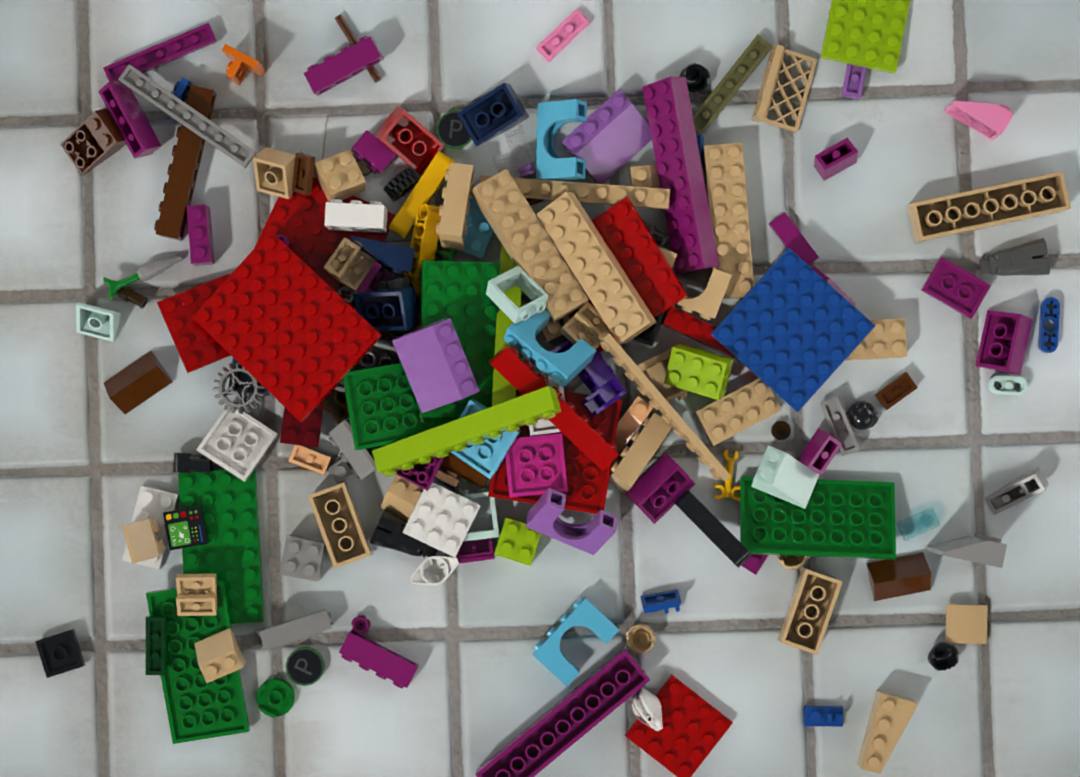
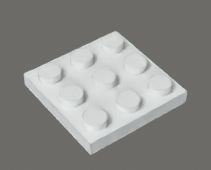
M230 407L228 410L223 411L196 450L246 482L278 436V433L244 411L243 414H239L238 408L235 413H231Z
M432 482L428 491L423 489L403 529V533L455 558L481 505Z

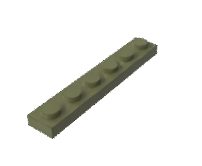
M758 34L693 115L695 132L698 135L705 133L772 48V45Z

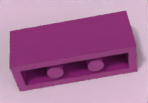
M207 205L187 206L191 264L195 266L213 265L214 251L210 207Z

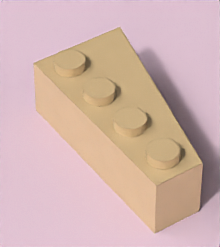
M450 163V168L446 169L445 181H447V186L443 187L442 190L444 203L443 205L440 204L439 208L441 221L437 222L436 234H439L442 249L465 251L466 244H464L463 234L467 235L468 229L465 216L470 214V201L468 198H472L471 192L475 175L473 165Z
M655 412L645 418L641 424L643 426L641 431H636L630 439L633 441L632 444L624 448L620 454L622 456L620 461H616L611 467L609 484L624 494L634 485L673 427L672 424L665 422Z
M876 690L857 763L861 769L878 774L882 772L919 703L912 699Z

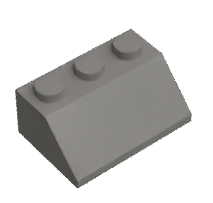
M345 419L329 432L331 435L329 440L334 447L338 446L342 451L340 456L346 463L349 462L352 465L351 471L357 479L360 477L361 480H364L377 471L370 448L354 450L349 419Z

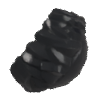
M693 63L685 67L679 77H686L688 91L695 93L696 91L704 90L709 85L710 74L705 67Z
M865 401L855 402L847 411L851 424L859 430L871 428L878 421L877 410L871 403Z
M939 642L929 652L928 662L938 671L951 669V667H955L958 663V649L947 642Z

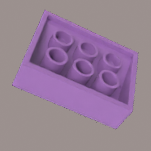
M618 90L592 113L586 122L581 123L562 141V146L573 157L586 160L585 171L597 184H604L645 147L652 138L648 123L626 96Z
M450 318L441 319L392 340L421 413L479 392Z

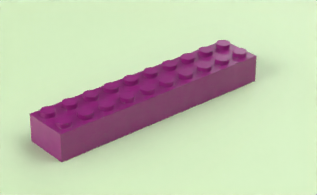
M670 76L643 86L660 188L671 190L669 210L664 209L671 251L678 253L674 263L675 274L682 275L719 267L686 77Z
M624 647L479 767L475 775L477 777H534L650 681L649 676Z

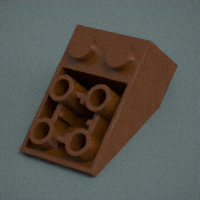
M102 109L94 111L60 145L81 175H85L118 152L126 142L109 110Z

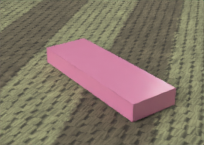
M576 9L536 47V50L550 62L590 24V21Z

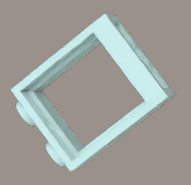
M519 265L489 280L486 295L514 324L526 321L536 313H541L546 308L548 294ZM518 286L532 301L518 308L503 292Z
M490 487L479 488L477 493H471V490L459 491V494L467 499L488 497ZM490 497L494 529L467 532L464 541L500 537L495 497Z

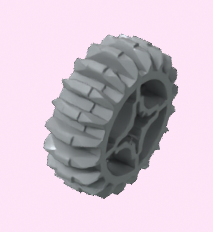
M239 362L236 363V368L233 363H230V370L223 367L222 370L225 374H217L221 380H214V383L219 384V387L213 388L214 391H219L215 398H222L218 402L219 405L226 403L224 410H228L231 407V413H235L238 408V413L243 414L244 408L249 413V406L253 409L257 408V405L254 403L255 401L262 403V400L258 397L259 395L265 396V393L260 392V389L266 388L260 385ZM237 372L248 374L252 380L243 382ZM232 375V386L225 390L226 382ZM238 383H239V385H247V386H244V389H242V390H243L242 392H240V391H232V390H235L236 387H238V386H237ZM254 386L253 396L250 400H247V391ZM236 394L241 399L242 404L232 402L227 396Z

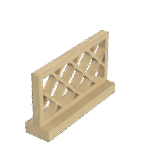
M778 44L773 46L770 51L752 121L763 122L797 133L818 59L785 49L784 46ZM784 54L791 56L794 64L786 67L783 62ZM803 60L811 62L809 71L805 73L799 64ZM796 65L800 76L792 79L788 69ZM785 72L789 82L781 86L778 75ZM802 77L805 87L799 91L794 81ZM791 84L795 91V94L787 97L783 90V87ZM779 90L784 100L776 104L773 99V93ZM797 95L800 105L798 108L793 109L789 99ZM786 102L790 112L782 116L778 105ZM773 108L779 117L774 121L767 119L769 110ZM792 114L795 119L794 127L787 125L784 117Z

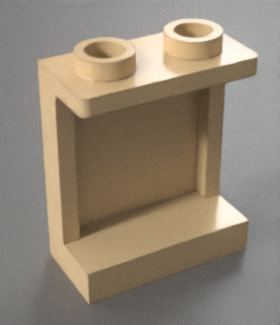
M671 349L637 365L670 405V400L676 397L679 401L689 396L687 393L689 391L664 384Z

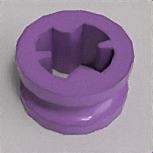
M533 163L517 169L521 173L520 178H527L536 174V171L533 170Z

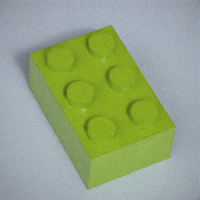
M679 343L672 347L664 384L719 400L725 396L734 359Z

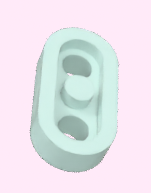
M998 375L990 378L988 389L995 395L1020 396L1026 393L1028 383L1023 377ZM995 382H999L1000 387L998 389H996L994 386ZM1015 383L1019 384V388L1017 390L1014 389Z

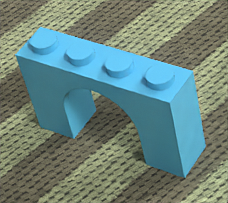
M571 99L538 103L536 179L553 181L585 179L586 160L577 157L559 158L554 149V138L557 131L563 125L587 121V102Z
M545 309L541 313L530 316L526 321H521L517 324L513 322L507 328L503 340L509 346H513L524 358L531 361L539 370L546 373L554 382L562 387H565L592 361L596 349L582 338L563 353H552L543 349L538 344L535 336L547 326L551 314Z
M586 597L583 599L579 598L572 605L574 609L570 613L566 612L559 619L561 623L556 628L553 626L546 633L548 637L543 642L540 640L533 647L535 650L533 656L566 687L578 676L580 670L563 655L560 649V640L565 631L574 626H584L592 630L606 644L619 631V628Z

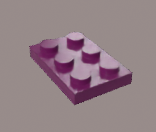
M939 257L921 291L967 318L972 319L991 285L943 257Z

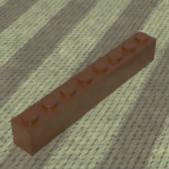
M191 85L190 90L186 91L185 101H187L186 104L211 120L217 93L211 89ZM181 124L176 133L178 138L177 145H174L172 149L173 162L169 164L167 171L169 175L168 183L165 182L163 187L164 200L159 204L160 217L159 220H156L154 226L156 235L178 241L183 239L187 222V206L191 205L205 146L204 139Z

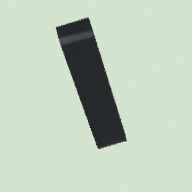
M688 489L674 502L738 568L752 555Z

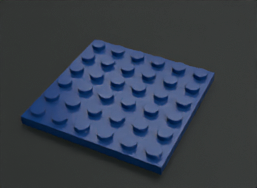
M788 248L710 335L792 409L799 412L876 325Z

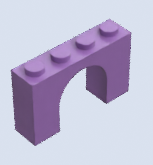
M548 488L528 511L525 527L594 555L616 532L618 517L600 510L587 523L570 524L564 522L558 516L564 511L566 495Z

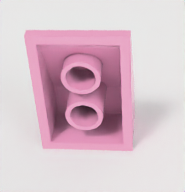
M953 101L944 109V112L990 140H994L1003 134L1014 115L1007 106L990 103Z

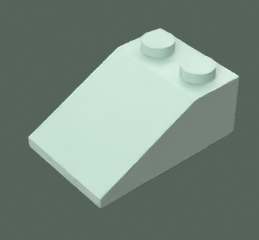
M768 445L751 487L806 509L819 474L786 452Z

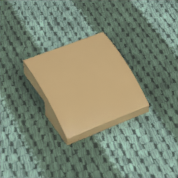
M344 237L323 269L341 284L356 293L377 260L361 251V247Z
M589 302L559 330L573 345L582 338L594 349L600 346L601 341L598 337L603 332L610 333L611 335V331L604 320Z
M216 573L177 574V616L217 615Z
M946 604L945 642L987 644L988 605Z

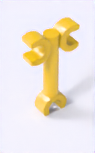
M724 450L723 456L726 459V471L731 476L725 481L724 487L719 484L714 485V488L721 489V494L713 495V497L716 499L728 497L739 501L740 497H735L734 491L740 490V487H732L734 461L738 458V451H734V456L729 458L727 455L728 450Z

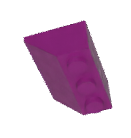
M987 310L975 366L1021 375L1033 319L1022 314Z
M665 454L625 494L655 524L675 505L674 502L687 489L690 490L695 483L670 456Z

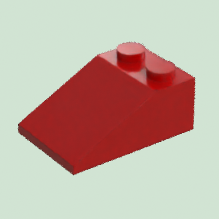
M398 106L374 134L377 139L395 152L400 159L420 175L429 166L437 152L441 151L445 146L408 112Z

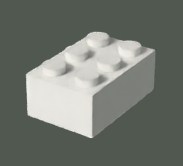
M331 199V202H326L324 226L329 230L387 233L388 210L385 205H382V202L370 201V204H363L362 201L358 200L343 203V200Z

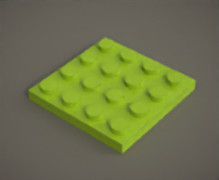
M831 0L820 58L895 74L910 0Z

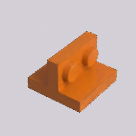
M225 43L222 51L232 60L227 65L226 75L233 83L240 86L248 69L262 77L265 69L260 62Z

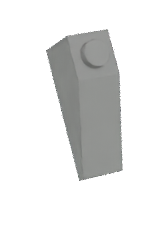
M1036 468L984 499L995 515L1045 491L1049 483L1040 468Z

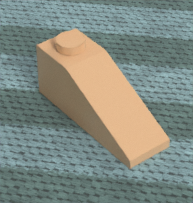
M639 396L634 399L618 421L615 445L618 447L616 451L620 453L653 409L649 403Z

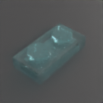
M932 507L896 523L904 541L940 526Z

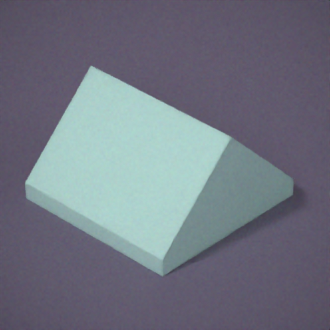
M77 302L76 332L114 342L122 313Z

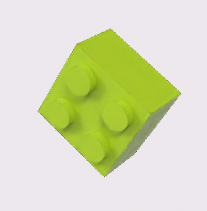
M506 516L494 554L531 566L541 533L525 527L526 522Z

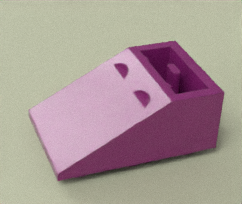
M445 457L432 458L431 462L416 464L410 470L396 471V475L428 491Z

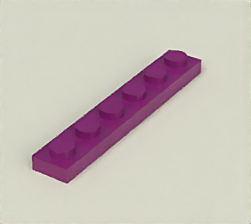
M207 23L103 67L109 82L116 81L129 64L141 73H146L212 45L217 40L210 24Z

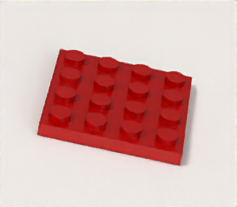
M229 274L157 302L187 374L231 356L192 318L230 276Z
M671 674L655 695L661 703L663 729L657 732L636 719L625 733V736L675 776L691 777L733 722Z

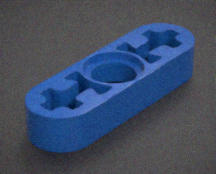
M1053 297L1044 299L1040 304L1038 348L1043 353L1054 352L1058 347L1060 303ZM1051 301L1054 309L1050 310V315L1054 314V317H1045V314H1049V308L1046 307V304H1049ZM1046 320H1051L1054 323V328L1051 331L1046 330L1044 327ZM1053 333V336H1049V343H1052V347L1047 349V346H1044V342H1047L1048 336H1044V334Z

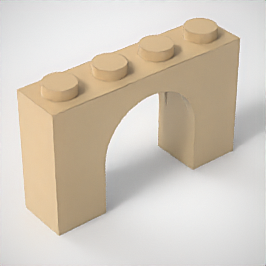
M659 247L669 265L673 268L678 253ZM714 267L706 289L700 295L692 298L686 297L677 304L682 306V310L692 313L696 311L704 319H715L732 274Z

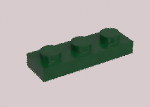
M146 616V675H166L167 616Z

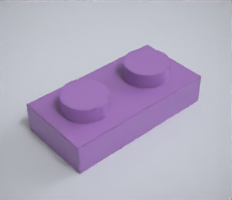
M847 64L841 96L860 100L867 67Z

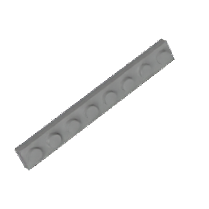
M130 64L118 79L244 168H247L256 155V151Z

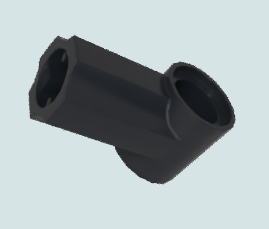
M174 453L173 472L210 473L213 461L205 456L191 455L190 453Z

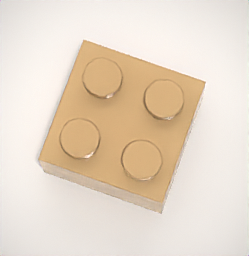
M350 149L315 162L314 173L329 202H331V199L344 200L365 191L366 180Z

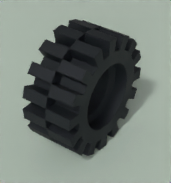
M408 167L392 178L383 190L393 201H397L417 184L419 178Z

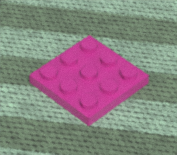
M562 433L516 438L505 456L509 497L544 494L548 488L558 492H568Z

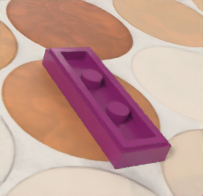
M785 212L769 223V226L787 249L790 248L806 264L810 265L819 258Z

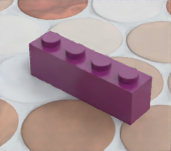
M364 36L358 39L357 44L352 47L348 45L340 50L341 53L335 56L334 54L324 58L323 63L309 66L307 68L308 71L304 75L313 93L319 96L384 60L375 40L371 36Z
M116 80L108 82L98 91L134 159L151 155L161 147L156 134L129 87Z
M353 630L348 633L339 651L343 659L349 662L354 660L359 663L358 666L366 671L371 669L376 672L375 675L384 680L388 678L393 681L395 686L402 689L403 687L408 688L419 664L355 633Z

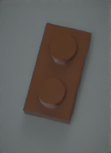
M296 153L292 191L303 195H311L315 166L314 156Z
M905 372L874 395L883 408L888 410L918 387L908 373Z

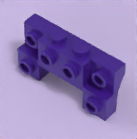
M566 340L550 352L563 353L569 350L573 344ZM596 350L592 361L577 374L592 393L582 401V404L592 417L601 413L628 392L614 374L613 369L604 361L598 350Z

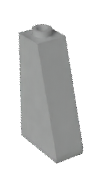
M321 610L256 630L255 633L260 649L268 650L332 629L333 619L330 612L327 613L326 610Z

